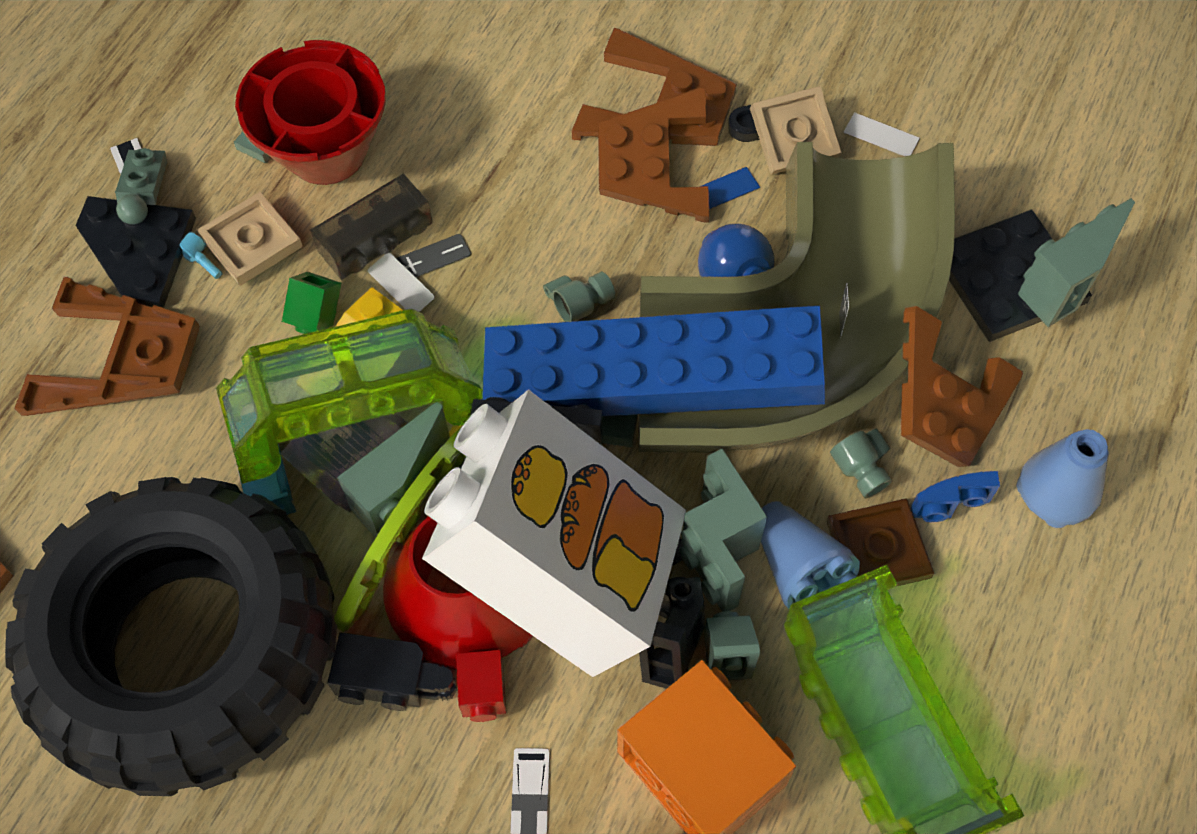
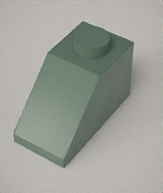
M726 611L713 615V618H706L704 638L707 666L710 669L713 667L718 668L729 681L752 679L760 655V648L751 617L739 616L737 612Z

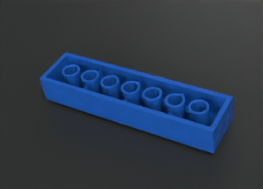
M820 306L485 327L483 400L489 397H500L509 402H514L527 390H530L551 406L571 407L582 404L596 410H602V416L825 404Z

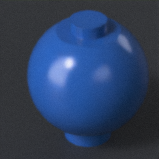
M738 223L724 225L710 232L704 238L698 255L700 277L753 275L774 268L775 263L773 249L768 239L754 227Z

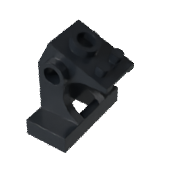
M674 577L668 579L659 615L667 620L664 623L657 621L651 646L639 652L642 682L667 689L688 672V666L705 628L704 598L700 577Z

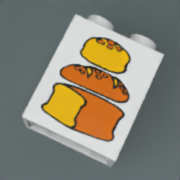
M527 390L500 413L488 404L480 406L462 426L454 442V448L467 456L462 468L456 467L452 469L439 482L426 503L424 513L435 520L437 525L422 559L592 677L649 648L686 510L530 390Z

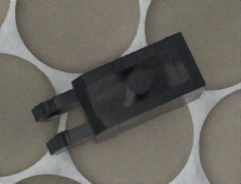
M339 632L327 684L341 702L362 705L364 700L381 702V706L386 709L406 711L407 706L420 707L422 698L448 701L458 691L455 683L456 680L452 675L453 671L449 667H444V665L440 667L439 664L427 663L425 655L417 643Z

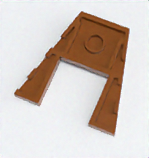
M614 28L604 51V62L665 76L666 79L657 102L698 88H705L706 124L669 125V140H672V144L717 146L736 94L737 84L629 33ZM582 104L572 128V140L581 141L582 136L598 137V123L622 115V113Z
M63 277L52 306L53 311L59 317L120 321L100 380L27 374L14 409L21 416H29L180 393L200 325L193 317L156 305L149 307L138 303L134 298L125 295L118 297L106 293L103 288L91 284L84 286L75 283L72 278Z

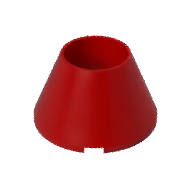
M308 40L304 41L305 46L283 51V48L280 47L258 60L245 74L238 87L235 109L241 129L257 148L306 182L317 185H329L346 180L355 174L363 164L384 113L386 89L379 69L363 52L340 42Z
M428 516L408 534L402 544L397 546L387 566L388 569L384 576L383 601L388 620L401 641L417 643L423 651L427 662L439 664L441 667L444 665V667H449L450 669H457L456 654L500 650L503 658L519 647L522 649L532 639L533 635L471 592L459 594L445 593L427 584L428 577L434 567L422 558L437 525V522Z

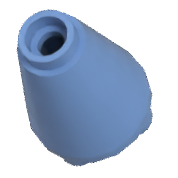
M1094 430L1077 431L1035 453L1022 467L1016 484L1017 490L1028 508L1042 520H1045L1049 526L1063 528L1066 525H1075L1087 520L1100 506L1104 492L1109 454L1105 438Z
M779 501L771 502L762 508L767 516L761 544L782 601L793 614H800L805 621L813 620L820 616L825 607L837 598L849 597L857 591L861 584L857 578L860 561L847 547L791 507L784 506Z

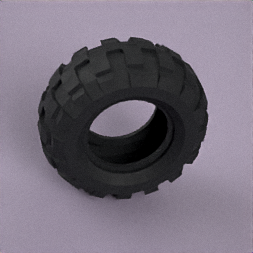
M175 477L138 481V490L121 496L115 491H109L85 504L89 510L86 515L69 528L61 523L42 543V549L45 552L44 556L34 570L25 568L12 600L13 607L17 610V615L14 621L7 622L5 664L6 668L13 673L12 678L15 684L11 686V696L23 723L35 732L41 740V746L71 770L108 789L120 788L134 792L138 796H173L178 793L179 789L200 787L204 791L235 779L237 773H239L238 769L256 758H261L265 761L289 740L286 733L299 715L310 714L325 686L322 682V675L326 662L331 661L335 654L338 627L333 615L332 603L335 596L327 571L305 532L299 530L290 520L286 511L263 495L253 493L249 496L241 492L236 484L203 477H193L191 483H181ZM187 578L219 580L238 591L240 610L234 636L225 653L202 676L178 688L156 693L136 692L122 687L115 667L117 638L126 618L143 598L165 584Z

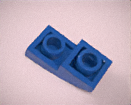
M998 471L964 474L940 481L917 494L911 506L914 518H923L926 522H941L952 517L959 503H963L967 507H978L990 503L1000 487Z

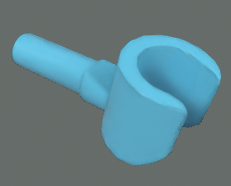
M189 232L180 243L184 258L190 262L196 261L215 279H218L222 272L202 253L206 248L205 241L198 235Z

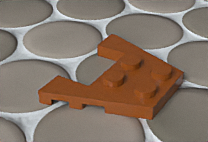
M698 88L598 123L600 195L640 206L647 204L665 209L666 213L677 216L681 213L695 217L696 221L709 223L708 186L670 187L669 125L706 124L705 88Z
M918 306L907 307L904 310L903 323H909V342L903 343V359L908 361V383H902L901 436L957 467L970 466L1021 380L1023 371L1000 357L989 358L980 389L932 361L942 321Z

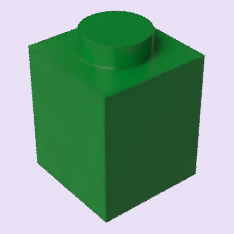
M308 271L289 278L281 322L295 326L297 332L306 335H316L318 332L334 325L342 283Z

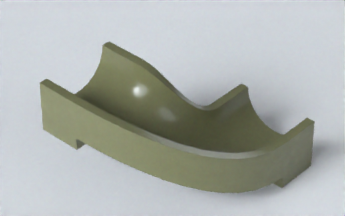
M797 142L786 166V240H788L786 257L780 264L758 274L737 277L641 276L640 317L820 306L825 404L639 414L638 452L714 453L720 449H723V451L750 450L787 443L812 435L839 422L875 399L891 385L908 366V361L903 359V343L909 342V323H903L905 308L918 306L932 316L937 317L948 285L954 251L955 231L954 143H938L924 152L899 158L851 160L821 154L813 148V142ZM847 283L849 308L842 336L840 337L839 311Z

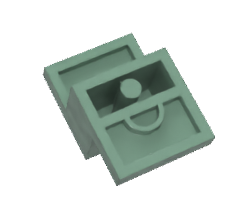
M720 449L707 456L705 474H703V490L701 491L704 503L685 513L679 552L686 566L690 570L695 568L703 580L701 582L702 591L711 605L717 603L721 611L726 612L738 607L745 581V575L736 561L759 550L767 516L723 449Z

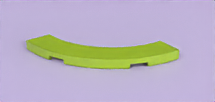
M460 429L448 439L423 468L394 508L366 553L334 616L337 628L342 632L352 627L366 613L388 569L386 565L391 548L396 541L400 544L404 542L422 515L419 505L429 492H433L439 482L452 469L463 465L466 456L454 448V442Z

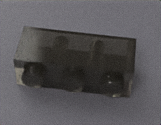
M403 173L310 229L318 253L337 276L343 280L351 274L358 273L379 256L392 252L397 245L413 235L421 234L429 225L433 224L429 201Z

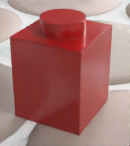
M492 650L456 654L458 706L462 717H470V720L473 722H487L495 720L497 718L496 714H506L504 665L501 651Z

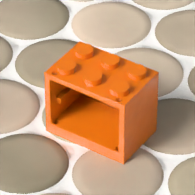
M703 660L698 662L617 729V752L685 834H733L787 786L796 765L792 762L794 755L787 744L777 736L772 739L760 726L763 721L758 712L746 701L741 704L729 691L732 687L726 676L716 667L710 669Z

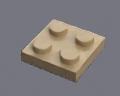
M820 86L752 103L750 111L771 175L786 171V166L797 142H813V148L817 152L835 158L839 157L842 153Z
M258 192L197 229L200 237L239 286L303 247L300 238L261 192Z

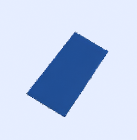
M747 167L701 185L708 186L709 209L760 188Z

